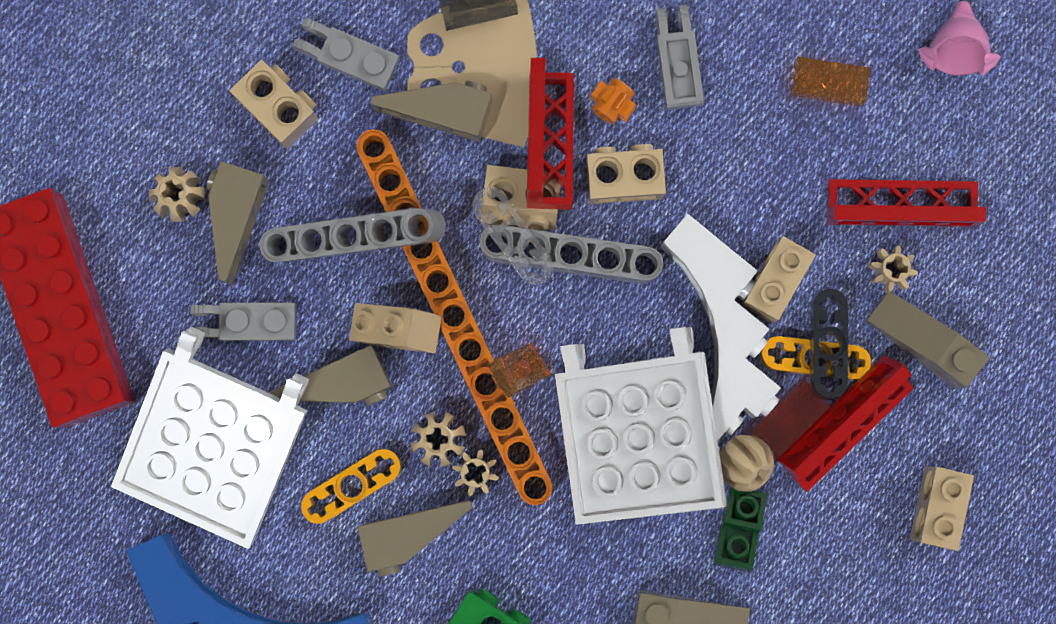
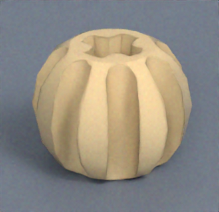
M169 167V174L166 177L162 172H159L153 178L158 183V186L155 189H149V201L157 202L153 210L161 218H166L170 214L172 222H183L187 212L192 217H195L201 210L196 206V202L201 199L205 200V188L196 187L200 182V177L192 170L184 174L182 167ZM180 188L182 190L179 192L180 199L175 201L172 199L176 196L174 190Z
M435 411L424 414L428 420V426L422 428L415 422L410 431L421 435L419 442H410L412 452L415 453L419 449L424 448L426 454L420 462L429 467L435 455L439 456L441 460V468L451 465L452 463L447 456L448 452L453 450L461 457L465 449L463 446L456 445L454 441L457 436H466L463 425L456 430H451L450 423L455 419V416L448 412H445L441 423H437ZM437 428H441L442 435L448 436L447 444H441L440 450H435L434 443L428 442L429 435H434Z
M738 435L728 441L719 453L723 480L737 491L752 492L760 488L768 481L775 468L772 450L762 439L756 436Z

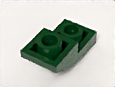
M729 487L726 499L727 506L724 507L713 565L749 573L753 570L758 535L762 531L768 494L757 491H737Z

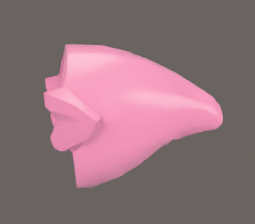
M967 1L957 3L952 14L934 35L929 47L924 46L918 49L921 60L929 69L934 71L936 68L941 72L954 76L975 74L977 72L980 75H984L996 66L1001 57L996 52L991 53L988 35L976 19Z

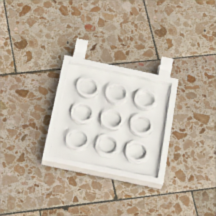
M190 327L188 332L183 331L181 333L176 351L168 348L161 355L111 487L249 549L254 543L308 411L297 405L310 379L295 373L292 379L289 378L287 380L282 397L274 396L194 360L193 357L203 341L205 332Z
M692 327L670 329L674 356L584 370L586 359L584 344L561 346L565 373L555 374L576 525L724 508L727 506L705 353H693L694 338Z

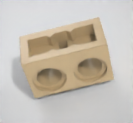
M261 59L229 91L288 150L319 120L312 110L316 104L303 90L300 89L295 93L287 85L291 79L277 64L270 68ZM270 82L273 84V89L269 95L265 97L256 96V89L261 83ZM297 108L299 115L294 122L284 123L281 121V116L286 109Z
M639 144L631 146V151L616 152L615 147H599L594 149V154H587L586 168L589 205L662 200L664 198L666 188L662 149H653L652 144ZM638 164H647L652 168L654 177L649 180H640L634 174V167ZM603 166H608L615 170L617 178L611 183H604L598 179L596 171Z
M487 165L482 198L481 222H487L491 225L520 226L539 231H555L558 209L526 208L527 169ZM554 178L543 186V197L560 196L561 185ZM498 196H506L510 200L507 202H499L495 200V198Z
M782 236L774 244L754 279L755 285L740 305L771 324L778 321L816 254Z
M355 303L349 341L376 347L436 354L442 316L412 308Z
M925 466L909 540L959 551L974 475L940 467Z

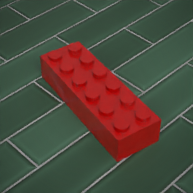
M47 188L1 205L0 279L51 427L66 429L136 403L64 195L52 188Z

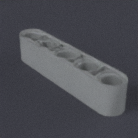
M413 208L272 228L262 235L260 250L265 259L271 262H294L436 242L443 237L446 230V222L442 214L434 209ZM423 216L426 217L429 223V229L424 236L418 229V222ZM387 221H389L393 229L389 240H386L383 235V226ZM352 226L357 233V239L353 245L348 240V231ZM317 231L322 238L319 249L314 246L313 242ZM282 237L287 242V249L284 254L279 247Z
M491 225L482 232L480 237V248L484 257L495 263L636 284H649L653 282L663 269L661 254L656 249L647 246L505 225ZM501 235L507 240L508 244L504 251L494 253L487 249L486 243L491 236ZM531 240H536L543 244L545 251L538 258H530L523 251L524 245ZM566 246H575L580 250L582 258L575 264H568L562 260L560 256L561 250ZM604 251L613 252L618 258V265L613 269H604L598 263V255ZM646 256L653 260L655 264L654 273L650 275L640 274L635 267L637 258Z

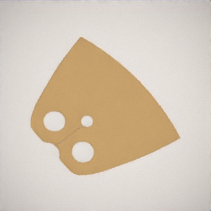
M473 0L431 16L412 28L407 38V54L412 59L414 67L421 68H414L412 76L407 81V91L419 89L421 84L430 78L439 80L442 85L455 82L465 85L466 81L482 84L487 87L486 92L492 94L493 101L481 137L525 147L528 137L531 57L537 58L535 34L528 0ZM427 34H437L443 40V49L436 56H427L420 48L421 39ZM455 61H462L465 64V70L462 73L458 74L453 71L452 65Z

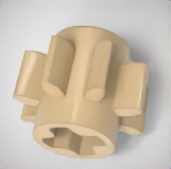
M900 246L894 247L891 255H888L887 251L882 248L877 251L880 261L868 264V268L875 270L876 276L871 283L876 284L880 282L884 284L885 293L892 292L894 284H897L901 290L909 288L908 282L905 279L918 275L916 270L911 269L910 263L915 256L909 255L906 257L900 254ZM894 262V268L899 270V274L891 277L892 271L886 269V265Z
M479 450L476 459H471L469 454L463 452L462 455L466 461L464 465L452 467L455 471L461 472V479L456 481L455 486H460L464 483L468 485V496H472L475 488L480 486L483 492L489 493L486 482L489 479L499 480L497 475L490 474V467L495 465L496 459L486 463L482 460L483 450ZM473 462L476 466L484 465L486 471L482 474L484 480L482 483H478L475 479L469 481L466 478V474L470 472L468 467L470 463Z

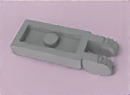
M678 6L677 20L680 32L668 33V18L664 7L656 8L655 16L658 33L656 40L666 110L703 106L704 97L694 30L691 31L688 6Z
M304 18L301 27L313 35L326 39L322 50L307 41L295 39L292 44L293 49L316 59L319 64L386 92L400 61L399 55L331 27L329 29L321 23Z
M220 303V306H190V314L195 316L219 315V329L195 327L205 332L204 338H219L220 341H296V303Z

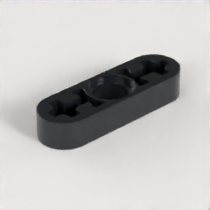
M826 289L821 291L812 300L810 306V387L818 398L832 400L842 395L848 385V302L840 291ZM827 298H831L832 305H838V310L834 311L831 315V325L838 323L839 328L833 326L819 328V323L824 325L827 322V311L820 309V305ZM830 334L837 338L839 350L836 354L827 355L821 351L819 339L822 335ZM838 360L839 366L834 365L831 367V378L838 380V385L834 386L831 392H827L826 385L819 382V379L824 378L827 374V365L819 366V361L830 363Z

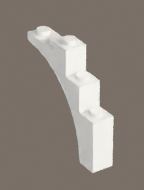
M687 213L663 242L661 248L681 267L699 295L709 319L714 344V380L711 401L718 441L724 433L730 436L744 420L739 415L742 411L751 418L758 417L760 413L767 416L779 401V398L775 395L781 387L746 359L748 355L754 359L768 342L763 337L769 328L735 301L736 297L743 301L755 285V282L751 279L758 271Z

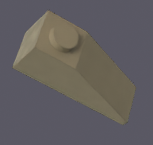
M466 81L465 85L455 82L372 96L370 104L376 112L480 143L493 100L492 94L486 92V86L477 82Z
M221 161L218 170L213 169L209 176L207 190L210 191L208 198L218 279L233 286L270 181L262 174Z
M892 292L885 294L865 320L954 389L967 388L990 358L959 333Z
M370 345L303 376L310 380L299 402L361 403L365 401L368 407L388 398L385 391L393 388L375 347ZM285 385L268 393L281 398Z
M472 499L358 526L367 572L377 570L379 577L401 572L400 564H405L468 512L473 507Z
M637 589L632 624H748L750 608Z

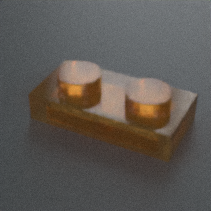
M797 57L794 65L790 96L863 107L866 104L871 68Z
M533 343L501 356L488 364L493 373L495 384L504 392L507 398L551 375Z

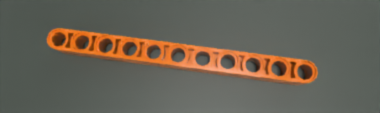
M375 129L362 133L357 140V151L385 212L398 211L406 207L422 209L386 134ZM375 141L383 143L385 148L380 156L373 158L366 155V148L370 143ZM394 174L401 178L400 185L395 190L385 191L381 188L382 180L387 175ZM425 216L421 217L418 222L419 232L423 236L429 229V223ZM438 242L431 243L433 246L432 252L423 259L413 256L414 245L402 247L433 313L442 316L440 328L520 497L530 505L543 504L552 493L551 480ZM443 274L447 276L449 283L443 292L436 293L429 289L428 282L433 275ZM452 307H458L465 313L464 321L456 327L449 326L444 321V314ZM466 341H475L481 347L479 357L473 361H466L460 355V348ZM485 374L492 375L497 380V388L490 395H482L476 389V381ZM500 408L510 410L514 417L512 425L505 430L495 428L492 423L493 413ZM523 442L528 446L530 457L525 463L515 464L509 459L508 449L513 443ZM534 476L540 477L546 484L544 495L536 499L527 496L524 491L526 480Z

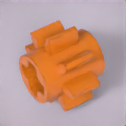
M612 78L608 85L600 80L590 94V99L595 102L591 108L592 112L611 125H614L618 118L626 122L635 110L636 103L631 101L635 92L616 78Z

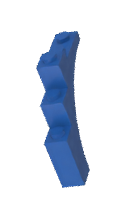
M170 533L160 535L126 550L156 624H196L195 621H198L199 624H374L368 610L338 620L315 623L279 621L251 613L226 600L203 582L183 558Z

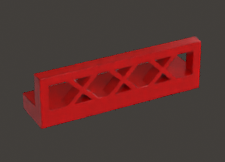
M531 57L526 208L572 210L574 73L545 72L546 58ZM545 84L566 85V93L555 102L545 93ZM565 103H566V111H564V110L561 108ZM553 113L557 114L565 122V126L556 134H553L544 125V121ZM564 136H565V144L561 141V139H562ZM553 145L565 155V159L555 167L544 159V153ZM564 169L565 177L560 174V172ZM554 178L565 189L564 198L543 197V186Z
M829 179L827 181V225L976 227L986 222V207H978V181ZM837 189H851L861 201L857 205H837ZM861 189L872 190L866 195ZM878 189H887L898 201L894 205H876L870 197ZM897 189L909 191L902 195ZM915 190H925L935 202L931 206H913L907 198ZM935 190L946 191L940 196ZM953 190H968V206H950L944 199Z
M883 355L777 458L778 462L804 491L808 492L914 389L907 380L911 373L903 364Z

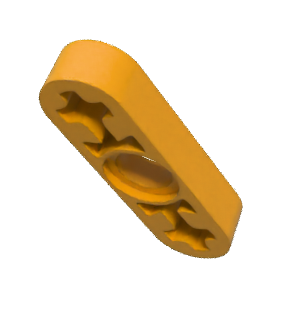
M776 336L768 339L767 344L760 351L762 364L770 370L810 375V367L805 362V354L810 349V340ZM819 341V348L823 353L833 355L832 349L838 352L839 343ZM776 343L781 344L782 351L795 352V345H800L797 353L798 367L792 366L795 360L793 358L780 359L779 364L774 363L775 359L773 356H768V350L775 348ZM848 344V357L851 356V352L855 353V359L861 361V367L854 368L853 373H850L848 366V380L861 378L871 367L869 353L857 345ZM824 362L823 365H827V374L825 377L831 378L830 368L833 362Z
M388 449L377 450L311 490L304 496L301 503L303 516L312 523H324L378 491L399 476L402 468L399 456ZM379 456H382L384 460L391 458L394 462L390 467L392 474L388 477L384 473L375 475L371 479L376 482V485L370 488L367 476L359 468L366 465V470L369 472L378 466L376 459ZM348 475H355L362 482V491L356 497H348L342 492L341 483ZM333 485L336 496L344 505L338 508L337 501H333L325 507L327 513L325 516H322L319 512L313 514L310 510L314 505L312 498L317 496L321 500L329 497L332 493L327 488Z

